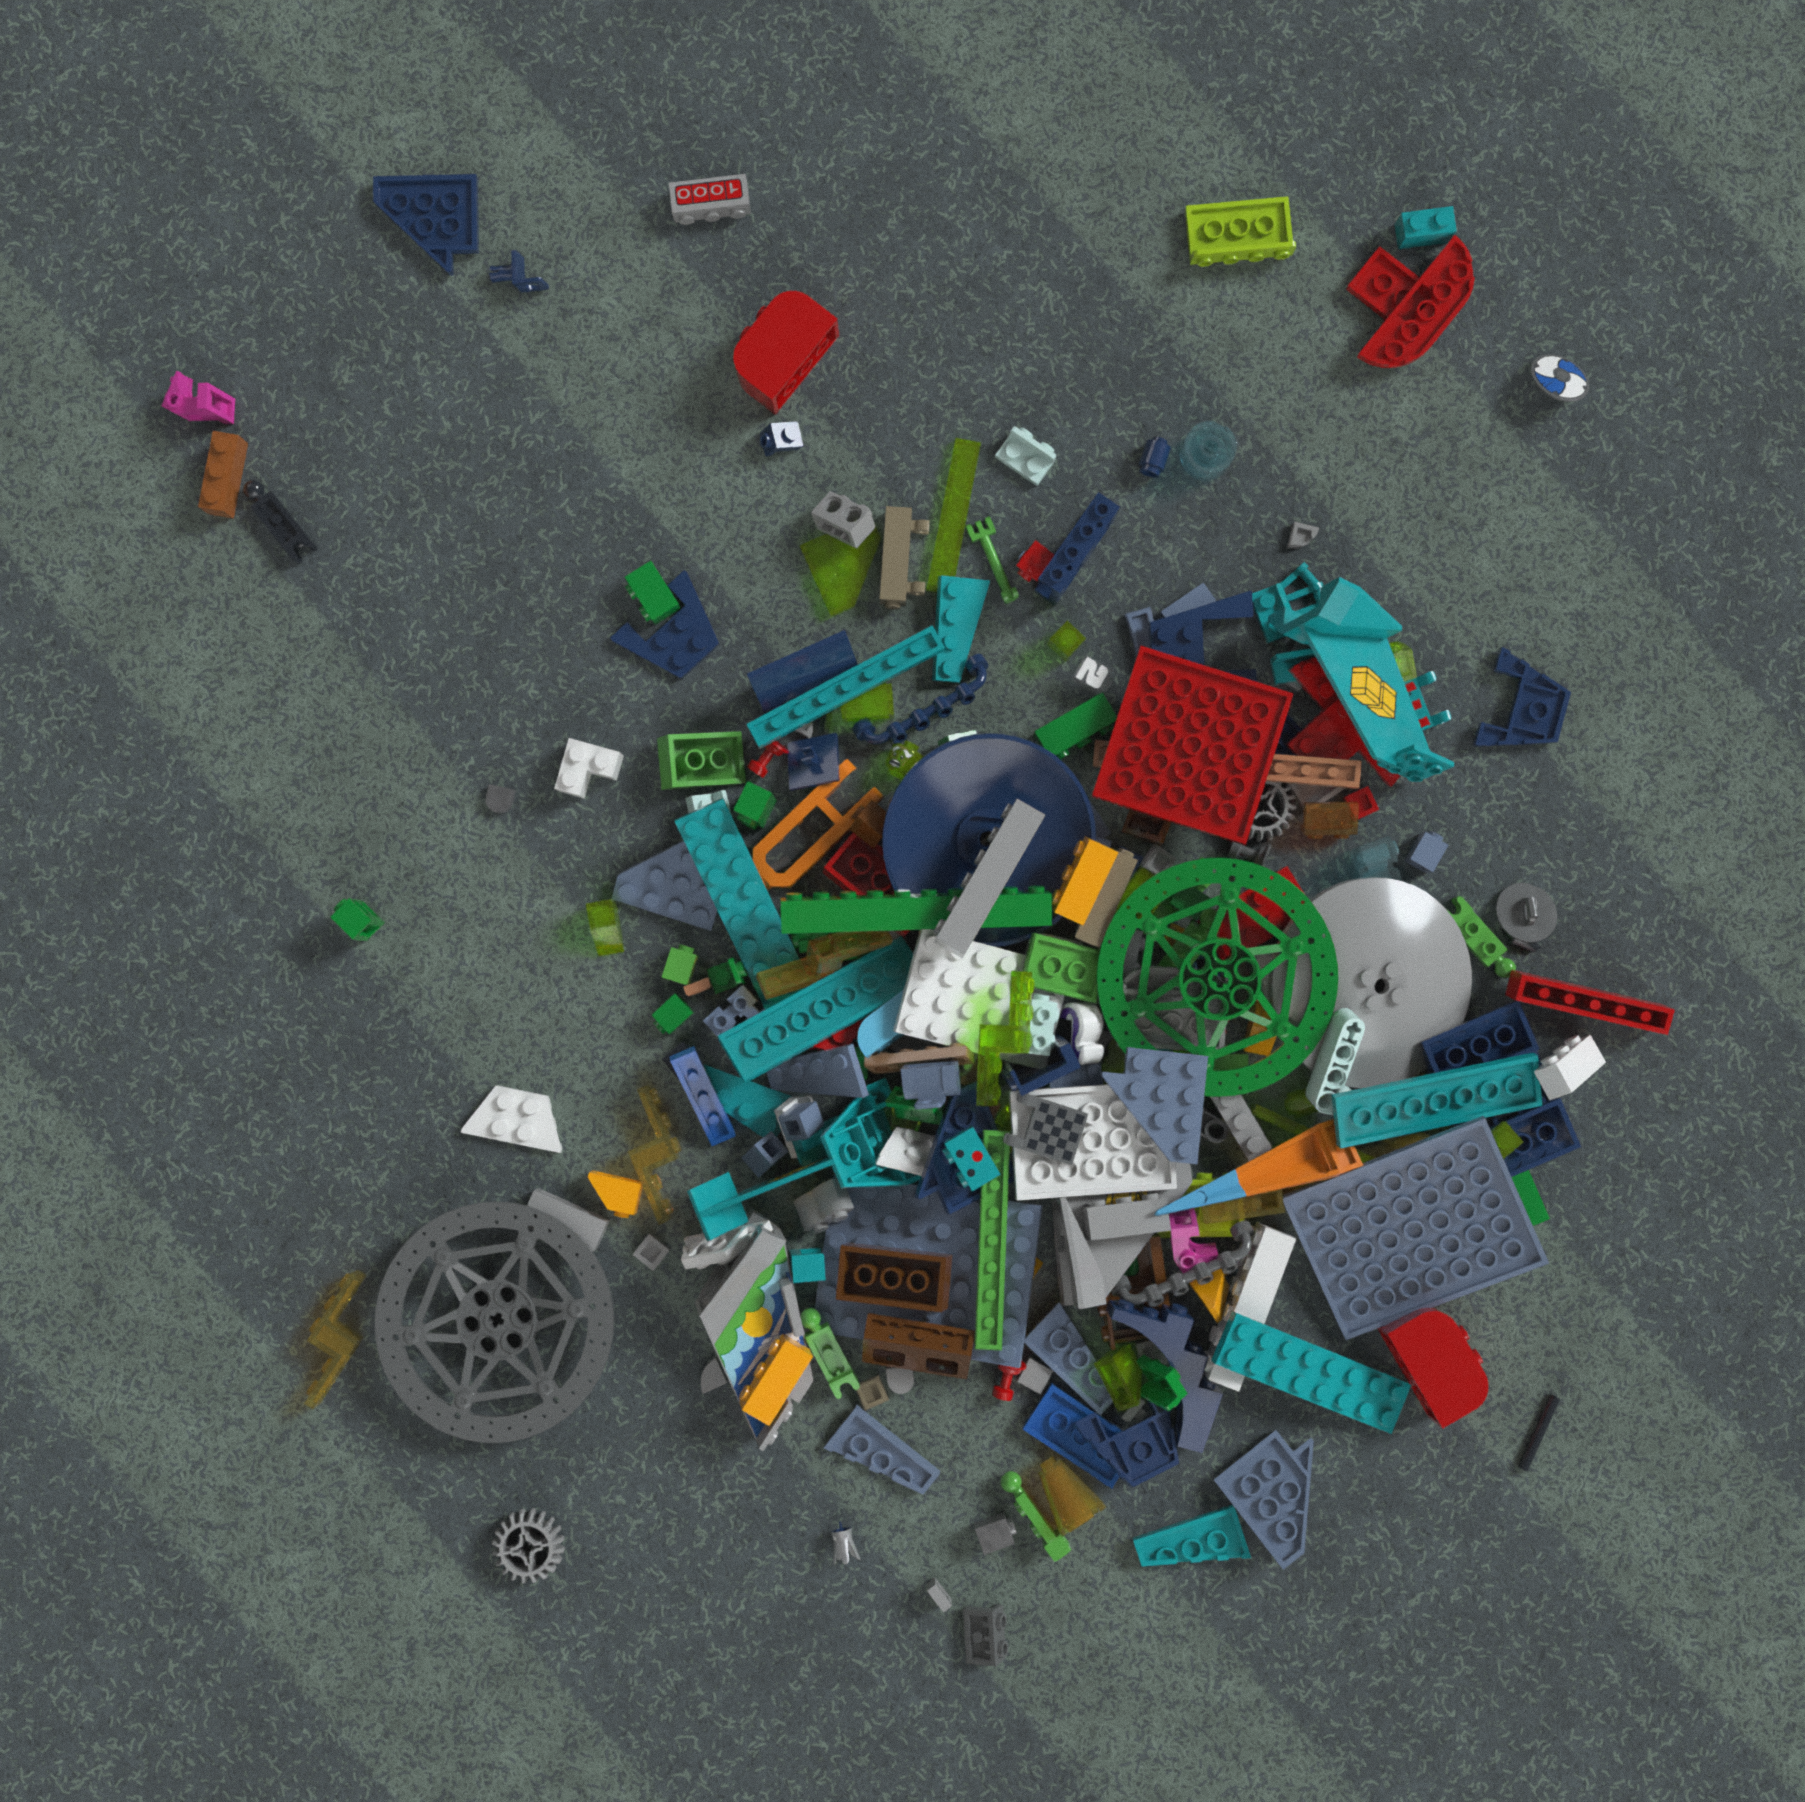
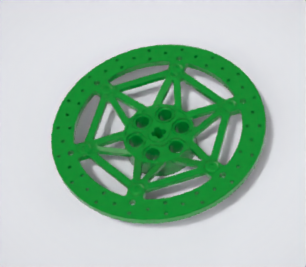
M1202 858L1187 861L1167 868L1141 884L1129 895L1113 916L1101 944L1097 966V989L1100 1006L1107 1026L1122 1051L1126 1054V1047L1157 1050L1142 1035L1134 1023L1136 1019L1144 1016L1191 1054L1208 1056L1204 1096L1211 1097L1235 1096L1262 1089L1277 1082L1297 1068L1315 1049L1329 1025L1336 1003L1339 980L1338 962L1331 934L1324 919L1308 897L1280 874L1252 862L1230 858ZM1230 876H1234L1235 880L1233 882L1229 881ZM1219 883L1221 885L1220 895L1159 919L1151 914V910L1155 906L1181 890L1203 884ZM1245 887L1254 890L1276 903L1293 920L1300 934L1292 938L1284 934L1239 898L1240 888ZM1215 905L1219 906L1205 940H1195L1167 927V924ZM1236 909L1242 910L1279 939L1280 943L1250 948L1243 946L1240 940ZM1226 910H1228L1231 939L1217 937ZM1138 912L1142 914L1140 919L1136 918V913ZM1140 928L1146 933L1138 994L1137 999L1126 1001L1123 990V965L1130 940L1135 930ZM1163 935L1189 945V950L1182 958H1179ZM1313 938V943L1309 944L1308 939ZM1154 941H1157L1176 965L1178 972L1171 980L1147 995ZM1220 945H1228L1230 948L1229 956L1225 959H1219L1216 955L1217 948ZM1281 952L1261 969L1254 957L1260 954ZM1308 953L1311 964V991L1304 1015L1298 1026H1294L1288 1021L1297 959L1299 955ZM1197 954L1202 955L1205 959L1203 967L1193 969L1190 964L1192 957ZM1288 960L1281 1011L1277 1014L1260 990L1262 978L1283 961ZM1245 961L1251 964V972L1246 976H1240L1237 970L1239 964ZM1218 972H1221L1222 976L1226 977L1225 982H1221L1220 986H1217V983L1212 980L1213 975L1217 976ZM1194 981L1198 982L1201 986L1200 992L1195 996L1188 995L1186 991L1187 985ZM1175 986L1178 987L1182 996L1181 1001L1153 1003ZM1243 988L1247 991V998L1244 1002L1237 1003L1233 998L1234 993L1237 989ZM1218 998L1222 1002V1007L1218 1012L1212 1013L1208 1009V1003L1212 999ZM1257 999L1271 1020L1247 1010L1252 1007ZM1191 1008L1195 1012L1198 1045H1193L1155 1015L1154 1011ZM1122 1011H1127L1125 1017L1121 1016ZM1241 1016L1267 1027V1030L1222 1048H1215L1230 1019ZM1204 1018L1219 1021L1208 1044H1206ZM1277 1036L1283 1041V1044L1273 1053L1253 1064L1230 1070H1213L1214 1060L1271 1037ZM1294 1036H1298L1297 1042H1293Z

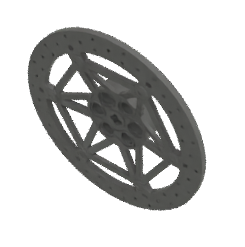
M491 1201L462 1206L444 1213L420 1228L407 1240L389 1265L378 1293L375 1309V1337L379 1358L390 1384L400 1399L411 1411L434 1428L454 1437L481 1443H502L525 1439L546 1431L568 1417L581 1405L600 1379L611 1351L614 1335V1307L610 1286L598 1258L589 1245L572 1228L553 1215L528 1205L513 1202ZM530 1225L534 1227L533 1231L529 1230ZM482 1228H507L519 1231L516 1241L452 1251L446 1243L457 1235ZM537 1239L550 1245L567 1261L580 1282L584 1293L583 1298L574 1299L534 1248ZM432 1241L436 1243L435 1247L431 1245ZM512 1251L511 1256L497 1276L490 1279L484 1278L459 1262L461 1258ZM430 1256L436 1263L414 1322L412 1325L403 1326L402 1313L408 1287L421 1264ZM520 1258L519 1280L506 1277ZM529 1258L558 1292L563 1302L536 1298L535 1294L527 1286ZM454 1269L476 1282L477 1285L469 1292H465ZM442 1272H444L460 1301L459 1308L425 1324L423 1322ZM504 1287L513 1289L515 1294L513 1300L505 1298L503 1295ZM478 1291H483L487 1294V1304H482L478 1301ZM591 1303L595 1304V1309L590 1307ZM540 1307L561 1310L562 1312L541 1320ZM521 1308H526L530 1311V1320H524L520 1317L519 1312ZM498 1313L502 1314L501 1319H504L500 1324L496 1323L497 1318H494ZM469 1316H473L478 1320L477 1329H473L468 1325L467 1319ZM586 1317L588 1319V1328L582 1356L570 1378L560 1387L553 1380L577 1318ZM453 1319L456 1320L457 1334L428 1332ZM565 1319L566 1324L549 1368L545 1371L534 1338L538 1330ZM511 1333H516L521 1337L520 1345L511 1343ZM395 1334L399 1336V1340L394 1338ZM485 1337L493 1339L495 1343L494 1349L491 1350L485 1347ZM426 1341L463 1343L466 1346L467 1350L461 1385L452 1377L427 1345ZM415 1344L455 1395L452 1404L439 1398L421 1380L408 1357L405 1348L407 1345ZM525 1348L529 1349L537 1374L517 1358V1354ZM478 1356L488 1361L487 1365L470 1385L474 1357ZM500 1360H506L531 1382L529 1385L485 1392L477 1391ZM537 1392L543 1399L542 1403L533 1408L509 1415L492 1416L471 1412L473 1403ZM554 1397H558L559 1402H555ZM456 1413H460V1418L456 1417Z

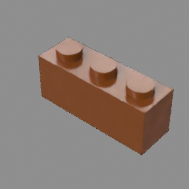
M218 431L212 432L198 507L209 515L234 519L248 443L239 435Z

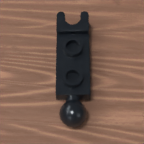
M257 480L246 482L243 489L245 496L250 500H256L251 509L295 563L300 564L302 562V558L299 555V549L302 546H307L312 551H317L318 547L272 491L264 495L265 489L261 482Z

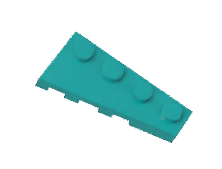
M703 1064L727 1114L761 1137H765L771 1131L776 1137L779 1135L781 1128L774 1110L794 1096L752 1081L744 1084L741 1077Z
M1233 1504L1132 1538L1141 1566L1169 1565L1189 1561L1196 1563L1202 1562V1560L1215 1559L1223 1561L1229 1560V1558H1251Z

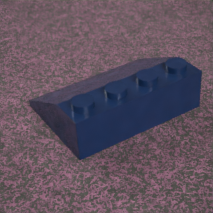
M845 630L747 673V676L766 714L858 664Z

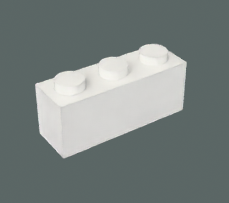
M1579 1035L1570 1037L1564 1041L1565 1045L1552 1051L1554 1055L1541 1060L1542 1065L1534 1073L1549 1100L1572 1093L1606 1063L1591 1035L1582 1038Z

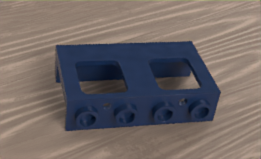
M1098 492L1039 576L1038 580H1040V583L1035 588V593L1056 606L1113 524L1120 506Z
M1055 1032L1054 1052L1050 1053L1047 1065L1042 1069L1023 1066L1014 1071L1008 1062L1002 1059L1000 1060L1002 1066L998 1068L1013 1092L1017 1090L1021 1096L1026 1095L1081 1068L1070 1043L1059 1033Z

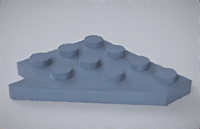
M684 840L620 872L617 876L612 895L613 900L710 931L713 929L718 912Z
M1126 1047L1124 1074L1101 1072L1100 1076L1168 1161L1197 1164L1208 1056Z
M1275 1430L1216 1477L1214 1481L1284 1570L1305 1552L1314 1441L1310 1438L1295 1451H1292Z

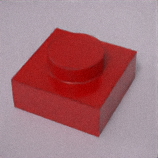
M1369 786L1343 797L1353 821L1379 810Z

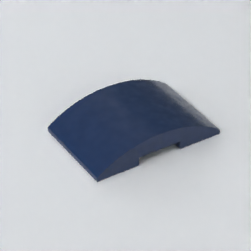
M1519 1001L1511 1002L1420 1042L1429 1074L1528 1053L1537 1054L1539 1067L1542 1065L1537 1052L1539 1046ZM1542 1086V1106L1485 1118L1511 1177L1581 1147L1561 1098L1549 1100ZM1463 1123L1453 1124L1450 1127L1453 1128Z

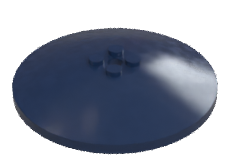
M997 733L973 734L959 737L934 748L918 760L903 776L890 799L885 814L882 834L883 858L894 890H910V894H921L922 889H937V893H948L950 888H962L960 885L967 873L969 872L973 875L978 865L974 864V861L981 849L987 851L990 846L980 843V835L985 831L992 832L995 826L1000 829L1004 822L1001 815L1008 803L1013 806L1016 800L1019 799L1045 814V817L1004 887H1018V891H1028L1029 886H1044V890H1048L1053 894L1056 889H1060L1064 881L1061 879L1064 869L1067 865H1071L1075 858L1073 851L1078 841H1083L1085 836L1096 841L1093 811L1081 783L1066 764L1053 753L1029 740L1012 735ZM1053 910L1052 926L1063 917ZM1051 926L980 928L973 941L993 947L1006 946L1030 939L1031 933L1040 934Z

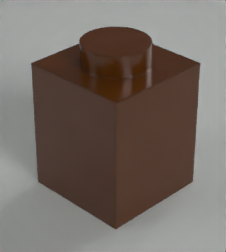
M871 800L865 808L861 805L851 817L855 821L849 829L874 849L882 840L886 811Z

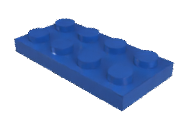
M1050 1383L1022 1429L1112 1489L1120 1476L1072 1424L1095 1411L1053 1383ZM1097 1413L1108 1438L1123 1431Z

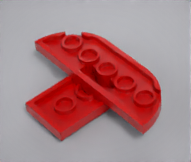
M1456 235L1453 236L1421 277H1418L1380 246L1357 273L1346 290L1385 320L1357 355V358L1367 364L1381 368H1397L1413 363L1430 349L1468 301L1475 277H1473L1472 257L1465 244Z
M1312 657L1302 660L1289 668L1288 671L1322 711L1285 745L1295 756L1349 760L1358 751L1389 787H1392L1401 775L1388 772L1387 769L1378 766L1377 760L1371 757L1317 658Z

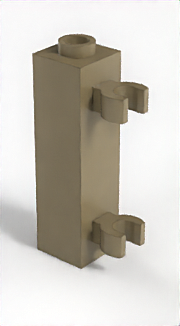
M886 506L880 604H885L887 609H900V605L906 606L907 594L925 596V582L907 581L911 533L929 535L930 521L912 520V508Z
M1119 848V851H1117L1118 855L1084 926L1080 924L1074 937L1075 940L1095 949L1100 948L1106 930L1138 861L1133 858V853Z

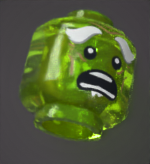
M905 740L904 744H893L884 762L888 768L887 773L902 779L909 769L923 757L917 752L919 746Z

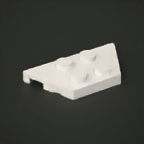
M497 1085L461 1130V1133L558 1153L562 1152V1145L560 1144L556 1129V1121L551 1110L550 1098L547 1095Z
M896 1127L875 1163L876 1165L921 1176L936 1135H928L912 1129Z
M770 1221L742 1225L710 1241L706 1240L704 1233L685 1237L684 1242L686 1246L683 1247L681 1257L685 1269L695 1267L703 1269L711 1264L719 1263V1265H725L731 1262L734 1257L741 1253L759 1224L769 1231L773 1230Z

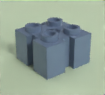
M742 985L727 998L731 1004L725 1010L722 1006L717 1007L703 1020L716 1036L733 1028V1026L735 1027L738 1016L740 1018L745 1016L749 1019L760 1013L754 1006L758 999L745 985Z

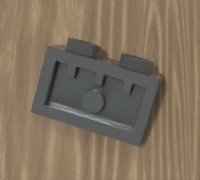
M997 1604L993 1608L965 1607L963 1609L966 1664L997 1666L1006 1659L1008 1654V1643L1005 1641L1007 1618L1003 1611V1605Z

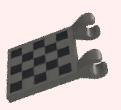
M1018 1092L1016 1101L1034 1107L1024 1138L1005 1133L1003 1143L1072 1165L1088 1113L1031 1094L1021 1096Z

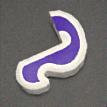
M1068 1002L1064 1004L1059 1017L1072 1020L1071 1047L1079 1064H1098L1104 1053V1047L1102 1044H1099V1038L1103 1031V1017L1099 1008L1091 1002Z

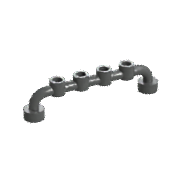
M1240 1221L1230 1228L1234 1240L1241 1242L1238 1249L1232 1252L1225 1251L1219 1254L1217 1259L1208 1263H1198L1192 1270L1183 1274H1173L1167 1281L1158 1285H1149L1144 1288L1143 1292L1138 1294L1129 1293L1132 1286L1128 1277L1123 1275L1111 1290V1294L1115 1297L1119 1296L1120 1299L1134 1305L1148 1302L1150 1307L1163 1303L1164 1298L1162 1295L1170 1291L1175 1296L1183 1295L1189 1290L1187 1284L1194 1280H1197L1199 1285H1204L1213 1280L1212 1272L1222 1269L1224 1274L1234 1272L1238 1268L1236 1262L1246 1257L1251 1250V1236L1254 1234V1230L1249 1221Z

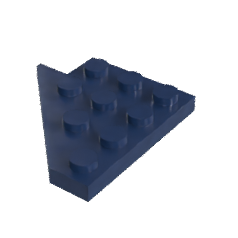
M476 174L373 176V202L450 276H454L453 254H479L478 177Z
M978 1081L962 1086L960 1095L949 1096L915 1192V1198L920 1200L937 1191L947 1214H951L979 1200L981 1187L974 1191L971 1190L969 1185L965 1188L963 1187L956 1175L960 1171L955 1162L950 1164L942 1151L946 1148L943 1141L970 1125L973 1126L981 1142L983 1130H998ZM1010 1157L1008 1184L1014 1182V1167Z

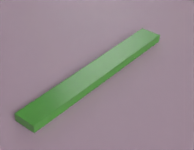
M983 1130L982 1143L1001 1175L982 1185L980 1190L974 1348L980 1350H1002L1010 1146L1003 1143L1005 1133H1010V1131Z

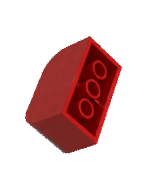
M799 291L780 293L767 307L765 305L762 306L752 326H746L741 332L740 341L734 350V365L743 390L776 415L839 337L838 318L811 297Z
M1434 1307L1421 1308L1383 1327L1377 1328L1406 1380L1411 1384V1388L1428 1418L1442 1429L1483 1404L1489 1388L1487 1376L1480 1365L1483 1363V1360L1475 1348L1471 1349L1467 1343V1340L1470 1338L1462 1325L1458 1326L1450 1316Z

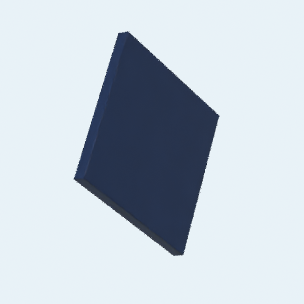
M837 733L788 743L790 791L840 781Z

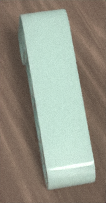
M1341 1008L1332 1016L1305 1094L1307 1099L1323 1114L1333 1115L1332 1094L1351 1091L1349 1087L1345 1086L1362 1040L1365 1025L1348 1008Z

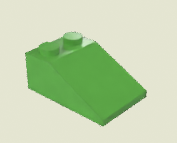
M741 731L668 734L657 738L661 790L746 783Z

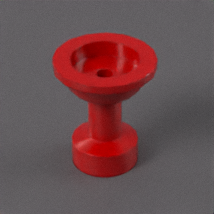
M778 741L765 746L766 749L757 761L751 760L747 767L764 778L768 773L766 765L772 757L789 753V750Z
M1021 1361L1020 1368L998 1364L1003 1374L1000 1385H994L992 1396L1004 1401L1012 1400L1014 1391L1010 1389L1013 1375H1018L1022 1370L1026 1369L1027 1365L1023 1361Z

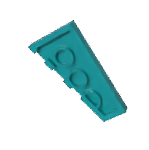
M938 576L935 631L942 641L945 651L933 657L932 681L960 682L990 580Z

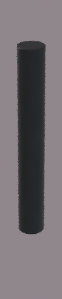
M1550 1394L1518 1465L1524 1471L1528 1472L1560 1401V1398Z

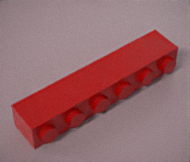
M1516 970L1511 971L1505 992L1506 996L1516 1001L1665 1035L1669 1033L1675 1009L1660 1003Z

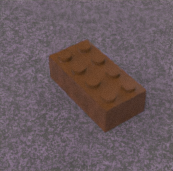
M845 1243L840 1246L836 1300L942 1313L948 1309L953 1254Z

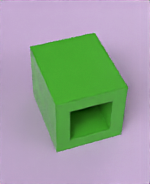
M679 944L678 949L671 947L662 978L689 985L699 957L693 954L694 948Z

